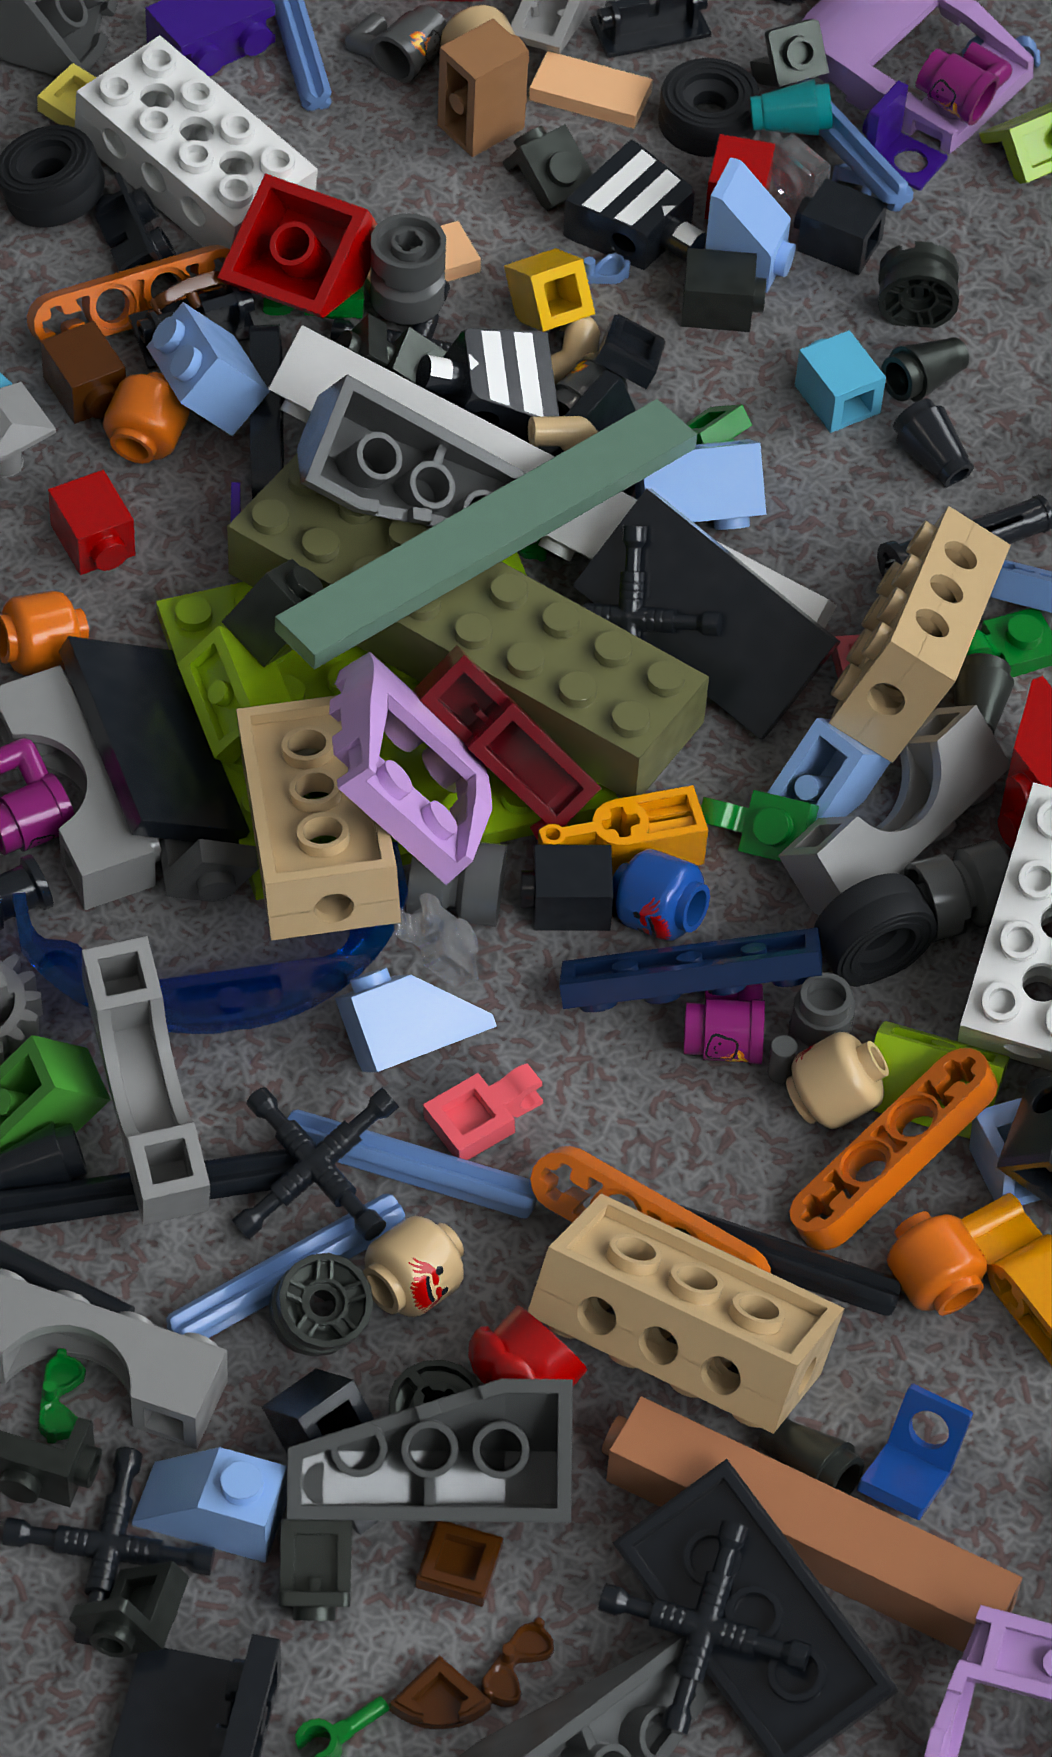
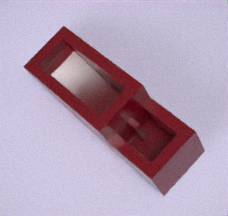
M457 645L413 689L419 700L547 824H557L564 827L601 789L599 784Z

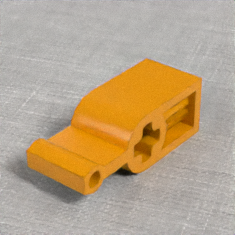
M694 785L610 800L596 809L592 822L565 827L557 824H548L539 829L538 845H611L612 876H614L621 864L629 863L636 854L646 849L658 850L696 865L704 864L708 827Z
M1009 1192L961 1220L985 1255L988 1265V1279L993 1292L1052 1366V1235H1043L1024 1212L1020 1201Z

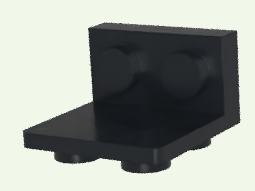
M252 1634L245 1660L233 1658L232 1661L165 1647L163 1650L138 1653L110 1757H261L281 1680V1639Z

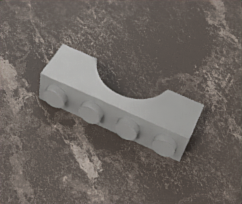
M59 665L0 685V739L3 745L21 738L31 740L35 744L48 772L67 779L78 788L85 798L76 814L59 828L61 863L84 910L156 886L155 863L161 861V847L158 838L131 834L74 688H71L61 666Z
M977 705L936 708L929 715L900 753L902 764L900 792L892 811L882 823L872 827L858 816L818 818L778 855L811 911L819 916L826 906L838 895L865 879L888 873L904 875V869L907 864L917 861L916 857L930 843L943 839L955 829V820L969 806L982 802L994 792V783L1009 769L1010 762Z
M148 936L82 950V980L142 1225L209 1211L210 1182L195 1123L189 1116L179 1084L168 1035L163 996Z
M0 1269L1 1383L6 1384L22 1369L38 1361L53 1358L56 1355L57 1349L65 1348L68 1356L96 1362L111 1371L121 1381L131 1400L133 1428L195 1449L198 1448L228 1382L227 1349L218 1347L215 1342L201 1334L185 1333L182 1335L155 1326L149 1319L138 1313L130 1311L116 1313L90 1304L87 1299L75 1292L68 1290L54 1292L27 1283L25 1279L12 1271Z

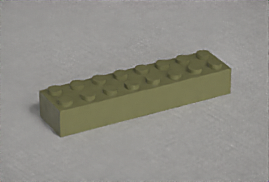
M297 453L227 526L228 573L254 587L267 572L293 558L300 566L312 571L319 578L324 589L432 526L356 513L300 483ZM503 562L497 563L356 645L366 652H371L375 657L419 682L457 645L597 783L622 797L644 794L704 723L709 676Z

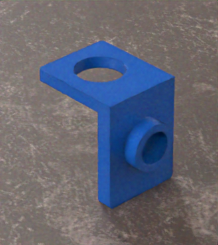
M911 1384L906 1391L886 1445L861 1477L857 1491L916 1520H920L951 1474L972 1420L973 1412L920 1386ZM921 1411H930L938 1414L948 1426V1439L941 1444H930L923 1441L913 1429V1416Z

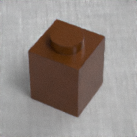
M93 320L41 340L43 378L73 423L76 424L92 417L96 419L104 418L118 385L126 378V367L95 321Z

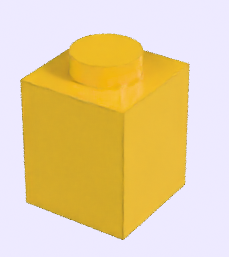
M554 248L504 265L514 312L521 323L544 332L595 314L583 258Z

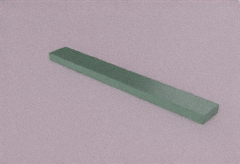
M656 399L275 616V632L315 670L691 452L696 447L697 433L660 400Z

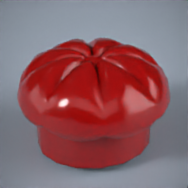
M519 1305L512 1309L494 1331L489 1326H481L474 1331L469 1341L468 1358L473 1372L483 1384L502 1378L573 1379L574 1387L588 1371L583 1362L557 1336Z

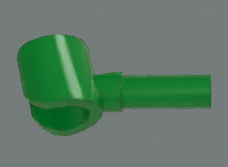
M378 1696L344 1720L340 1719L333 1725L327 1720L320 1718L304 1722L298 1728L295 1735L298 1750L304 1748L316 1737H325L330 1740L329 1746L314 1757H341L342 1744L353 1738L355 1733L389 1711L387 1702L383 1697Z

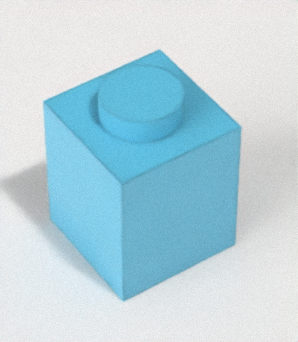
M850 330L828 339L816 340L807 347L799 349L795 387L830 433L881 413L886 376Z

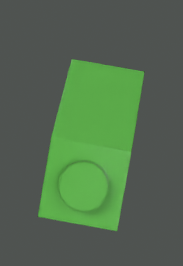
M31 1035L0 1065V1153L54 1122L56 1128L71 1123L75 1133H77L111 1100L88 1048Z

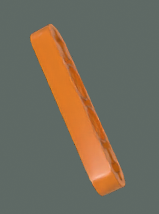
M209 245L46 293L36 298L31 304L27 314V326L31 335L40 343L41 340L56 335L52 330L43 328V322L51 318L50 309L56 307L58 311L64 314H72L83 310L88 322L94 320L105 337L132 329L128 315L151 309L149 303L153 298L151 286L157 276L170 272L177 277L178 282H182L191 278L186 270V267L191 265L190 272L196 275L212 272L215 270L214 260L219 259L220 262L224 263L230 248L221 245ZM218 286L203 291H198V294L222 288V286ZM108 289H118L125 298L123 312L114 320H102L96 310L98 297ZM186 295L179 298L178 300L185 299ZM81 297H82V310H81L80 306L78 305V303L76 302V300H77L78 298H81ZM79 318L64 321L61 323V332L83 325L85 322Z
M959 1048L941 1057L798 1193L792 1201L789 1210L790 1219L808 1247L815 1250H830L846 1242L991 1103L998 1089L997 1079L987 1059L980 1051L972 1048ZM963 1079V1080H965V1081H967V1082H969V1083H968V1084H965L964 1082H961L960 1080ZM937 1100H941L945 1108H942ZM921 1116L933 1118L932 1124L923 1133L916 1136L902 1135L906 1125L913 1119ZM874 1161L886 1162L884 1170L876 1178L869 1181L855 1180L859 1170L866 1164ZM844 1189H847L851 1198H847L843 1192ZM823 1213L824 1215L830 1217L824 1220L823 1218L818 1217V1215Z
M573 1146L558 1147L540 1158L533 1167L530 1180L532 1191L537 1200L546 1208L570 1222H573L586 1209L583 1203L591 1196L586 1191L597 1184L598 1181L603 1184V1187L594 1195L590 1204L600 1194L608 1197L615 1194L627 1196L634 1202L637 1211L673 1228L684 1229L692 1237L771 1273L770 1265L765 1256L754 1247L582 1149ZM566 1164L572 1169L570 1180L579 1187L573 1186L563 1193L556 1188L559 1178L551 1170L556 1171Z

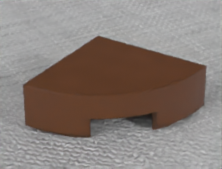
M440 1655L408 1684L389 1705V1711L398 1718L412 1725L428 1729L460 1727L479 1719L491 1710V1700Z

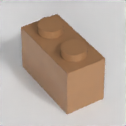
M494 18L440 47L438 126L471 157L478 155L525 128L529 50L518 36L510 34Z

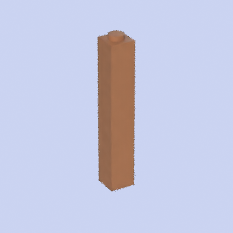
M642 1396L629 1418L618 1415L606 1435L602 1446V1453L609 1456L606 1481L660 1507L722 1461L728 1459L820 1584L961 1652L965 1651L976 1625L975 1618L981 1605L1009 1613L1012 1612L1015 1606L1023 1577Z

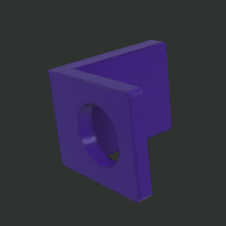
M898 80L883 98L870 109L862 126V134L866 135V139L908 182V186L920 191L948 160V155L902 133L908 85ZM914 151L925 157L927 166L919 172H905L896 166L894 158L901 152Z

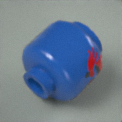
M646 849L636 854L629 863L621 864L613 876V898H615L616 914L622 924L662 940L673 941L682 937L686 932L691 933L695 931L706 916L710 901V890L704 884L702 872L694 863L658 850Z

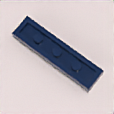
M817 927L562 961L559 988L563 1009L580 1007L584 1012H601L613 1008L618 1002L644 999L645 1002L650 1004H663L680 998L684 993L707 990L712 995L725 996L742 991L746 985L769 982L778 987L798 986L803 984L808 977L822 976V949L819 930Z

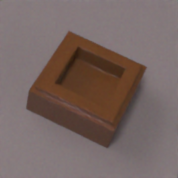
M435 1521L416 1577L415 1588L483 1607L503 1548L504 1537L447 1521Z

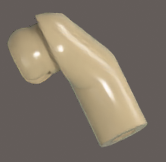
M590 316L560 326V331H564L562 350L551 355L555 385L587 353H597L600 330L596 321Z
M582 416L530 417L528 423L529 444L535 447L560 446L563 451H566L598 433L593 424Z

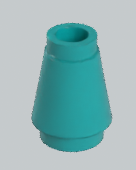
M812 79L761 94V96L750 97L753 131L764 130L819 136V130L833 129L829 83L815 84V80Z

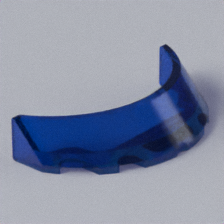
M395 841L392 842L397 865L400 912L402 916L408 899V888L398 843ZM26 893L12 894L16 937L23 955L51 984L78 1003L89 1008L82 980L83 949L78 944L68 940L45 939L39 935L32 926L29 917ZM398 923L350 930L348 940L342 948L333 954L323 957L159 979L168 1032L217 1034L233 1030L253 1029L285 1020L309 1010L348 986L351 979L358 977L386 946Z

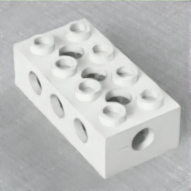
M160 35L76 91L75 128L83 131L90 138L98 157L116 173L120 172L124 179L135 189L142 186L153 204L203 247L221 245L231 249L265 173L314 191L316 190L318 169Z
M1033 782L962 1017L957 1041L1006 1055L1010 1059L1051 1071L1052 1000L1045 1002L1033 1000L1025 993L1023 988L1033 982H1043L1052 987V938L1047 936L1042 929L1044 925L1052 922V787Z

